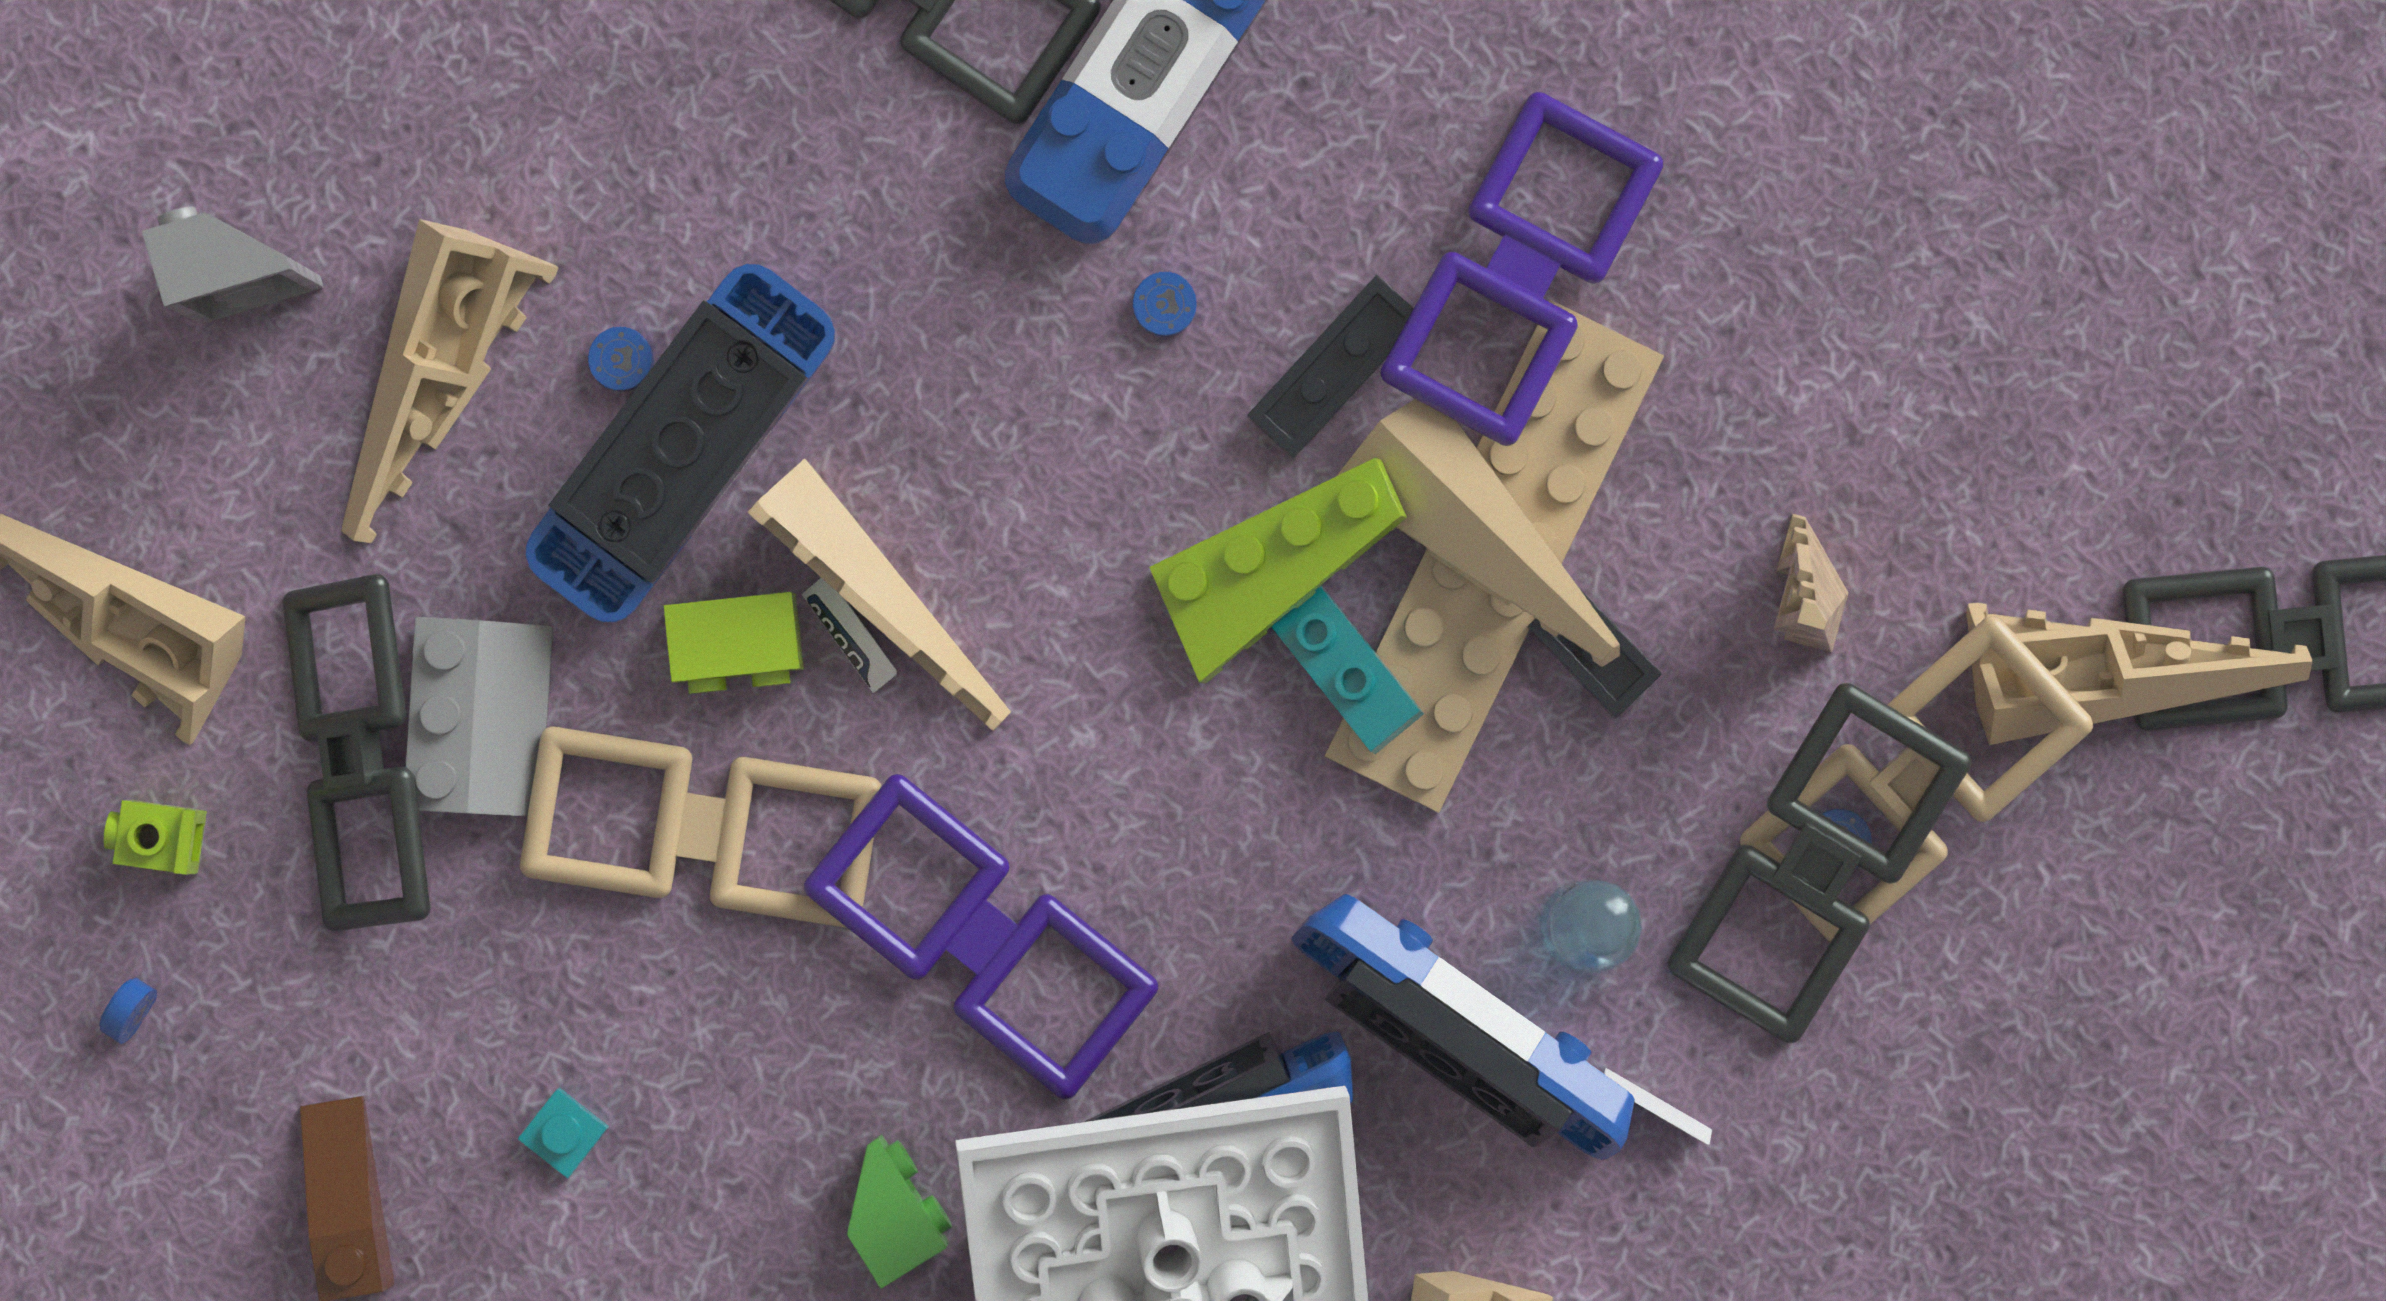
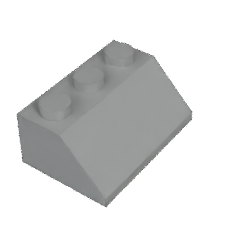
M184 207L163 213L157 217L159 226L142 231L164 307L201 324L324 288L321 276L206 212L197 214L195 207Z
M415 616L406 768L410 769L414 775L418 811L528 816L540 736L547 728L553 626Z

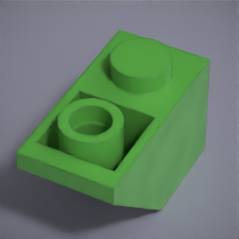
M882 1134L867 1145L847 1231V1236L881 1289L946 1249L949 1241L944 1232L952 1228L949 1218L937 1199L930 1195L923 1200L911 1182L910 1178L917 1174L918 1170L899 1140L888 1145Z

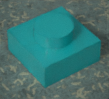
M559 1087L519 1136L518 1140L566 1178H569L609 1126Z

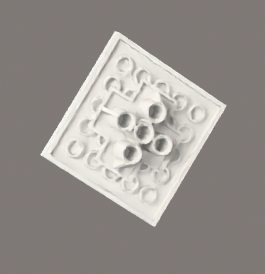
M1346 1086L955 1140L975 1301H1230L1233 1297L1241 1294L1248 1295V1298L1242 1301H1368L1350 1096ZM1179 1245L1176 1251L1167 1254L1157 1253L1165 1246Z

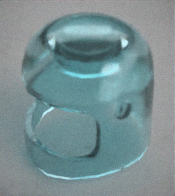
M1599 879L1570 881L1556 889L1545 902L1539 920L1541 940L1550 956L1565 967L1592 973L1612 970L1627 961L1638 947L1642 932L1640 911L1633 898L1618 885ZM1557 899H1558V901H1557V902L1555 903V905H1554L1553 912H1552L1551 919H1550V930H1551L1552 942H1553V944L1555 945V947H1556L1558 953L1556 952V950L1554 949L1552 943H1551L1550 940H1549L1548 928H1547V920H1548L1550 908H1551V906L1554 904V902H1555Z

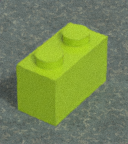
M793 592L663 605L671 682H688L689 694L727 690L726 678L750 675L752 687L790 684L789 671L804 670L797 598Z

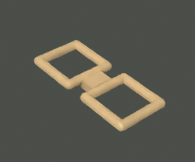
M1995 616L1983 619L1887 704L1923 726L1914 715L1992 647L2061 722L2057 728L1985 791L1981 789L1968 773L1966 774L1953 796L1979 822L1991 820L2084 739L2093 728V720L2090 715L2000 618ZM1844 744L1817 767L1798 800L1811 807L1841 779L1848 775L1900 832L1940 766L1906 747L1878 771L1856 746ZM1768 810L1742 833L1740 844L1741 846H1753L1781 863L1785 856L1771 841L1784 831L1789 824L1772 815ZM1931 830L1898 882L1889 884L1880 881L1852 907L1864 913L1868 917L1870 924H1872L1945 860L1948 854L1946 844ZM1791 900L1830 943L1839 928Z
M554 726L548 727L542 732L520 859V870L524 876L545 881L663 898L672 889L677 856L715 862L710 900L718 908L847 928L808 896L737 885L753 784L854 800L852 823L881 787L880 782L876 778L756 758L738 757L730 766L724 799L687 793L692 755L684 747ZM564 754L665 770L649 871L547 855ZM874 837L845 871L841 880L840 890L862 907Z

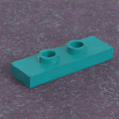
M1321 585L1315 590L1316 593L1298 608H1293L1271 627L1369 751L1376 755L1424 715V712Z

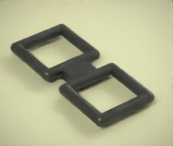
M879 0L829 1L855 18H865L871 13ZM908 0L919 9L901 34L900 45L905 52L1011 123L1022 124L1030 117L1100 13L1101 3L1100 0H1056L1070 9V12L1015 93H1012L930 38L955 0Z
M2386 555L2326 560L2317 563L2312 572L2316 606L2278 609L2275 576L2267 567L2136 578L2127 581L2123 587L2125 622L2152 626L2150 603L2250 593L2256 649L2291 653L2295 645L2307 646L2313 661L2311 671L2322 670L2325 703L2333 712L2341 713L2386 708V683L2350 686L2340 585L2386 580ZM2286 684L2261 689V695L2212 699L2135 715V721L2141 729L2152 731L2277 719L2284 716L2288 709Z
M372 574L289 591L284 596L282 604L298 730L304 740L309 742L318 741L323 779L314 780L307 787V801L323 923L331 931H343L424 920L429 915L431 906L414 775L406 767L384 769L379 736L380 730L397 728L406 719L389 582L383 575ZM365 602L378 705L322 714L310 613ZM390 794L403 897L347 904L334 803Z
M1851 683L1838 685L1767 799L1769 812L1799 830L1798 836L1781 863L1750 845H1742L1736 849L1669 957V971L1674 976L1788 1044L1798 1042L1870 928L1868 917L1837 898L1856 866H1859L1885 883H1896L1902 878L1969 771L1971 758L1968 753ZM1850 714L1855 715L1940 766L1887 853L1798 800ZM1750 875L1839 928L1787 1013H1784L1698 960Z

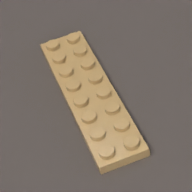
M1549 300L1550 303L1576 317L1578 322L1577 330L1518 441L1511 446H1503L1482 435L1476 448L1562 564L1664 355ZM1539 325L1536 326L1494 411L1495 413L1502 416L1543 340L1547 329ZM1426 549L1376 650V654L1424 712V715L1376 755L1369 751L1343 718L1324 757L1439 813L1529 631L1527 626L1535 618L1513 603L1507 606L1430 556Z

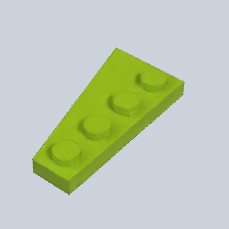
M1375 457L1149 567L1199 683H1208L1223 670L1222 667L1243 649H1249L1268 633L1266 630L1293 608L1301 606L1316 593L1315 590L1336 572L1347 568L1407 518L1381 459Z

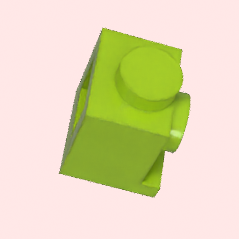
M122 800L120 812L110 811L104 829V848L114 850L112 864L184 875L198 874L207 811L135 800ZM147 824L153 825L159 833V840L151 849L145 848L139 841L140 830Z

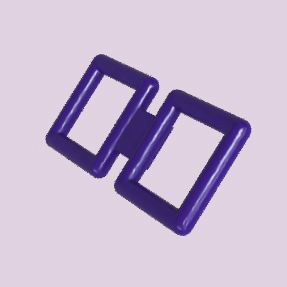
M1535 92L1531 94L1468 208V214L1472 221L1503 237L1487 268L1456 252H1448L1441 257L1381 368L1382 380L1386 384L1503 446L1515 444L1578 327L1577 319L1573 314L1543 299L1559 267L1591 284L1599 283L1605 278L1663 169L1662 157L1658 153L1545 93ZM1543 122L1633 169L1589 254L1498 206ZM1457 282L1547 329L1543 340L1502 416L1411 368Z
M900 774L890 776L805 880L804 891L806 895L911 979L919 980L924 978L946 950L976 973L955 1000L953 1006L955 1014L1057 1097L1065 1100L1073 1098L1158 991L1157 980L1052 895L1044 894L1039 896L1017 924L987 901L1008 874L1010 868L1008 860L905 776ZM899 805L978 868V871L915 949L835 886L837 881ZM1048 925L1127 988L1126 992L1064 1069L985 1006V1003Z

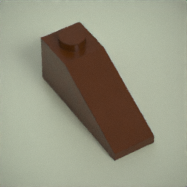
M364 1096L300 1106L308 1233L319 1301H331L384 1292L395 1284Z

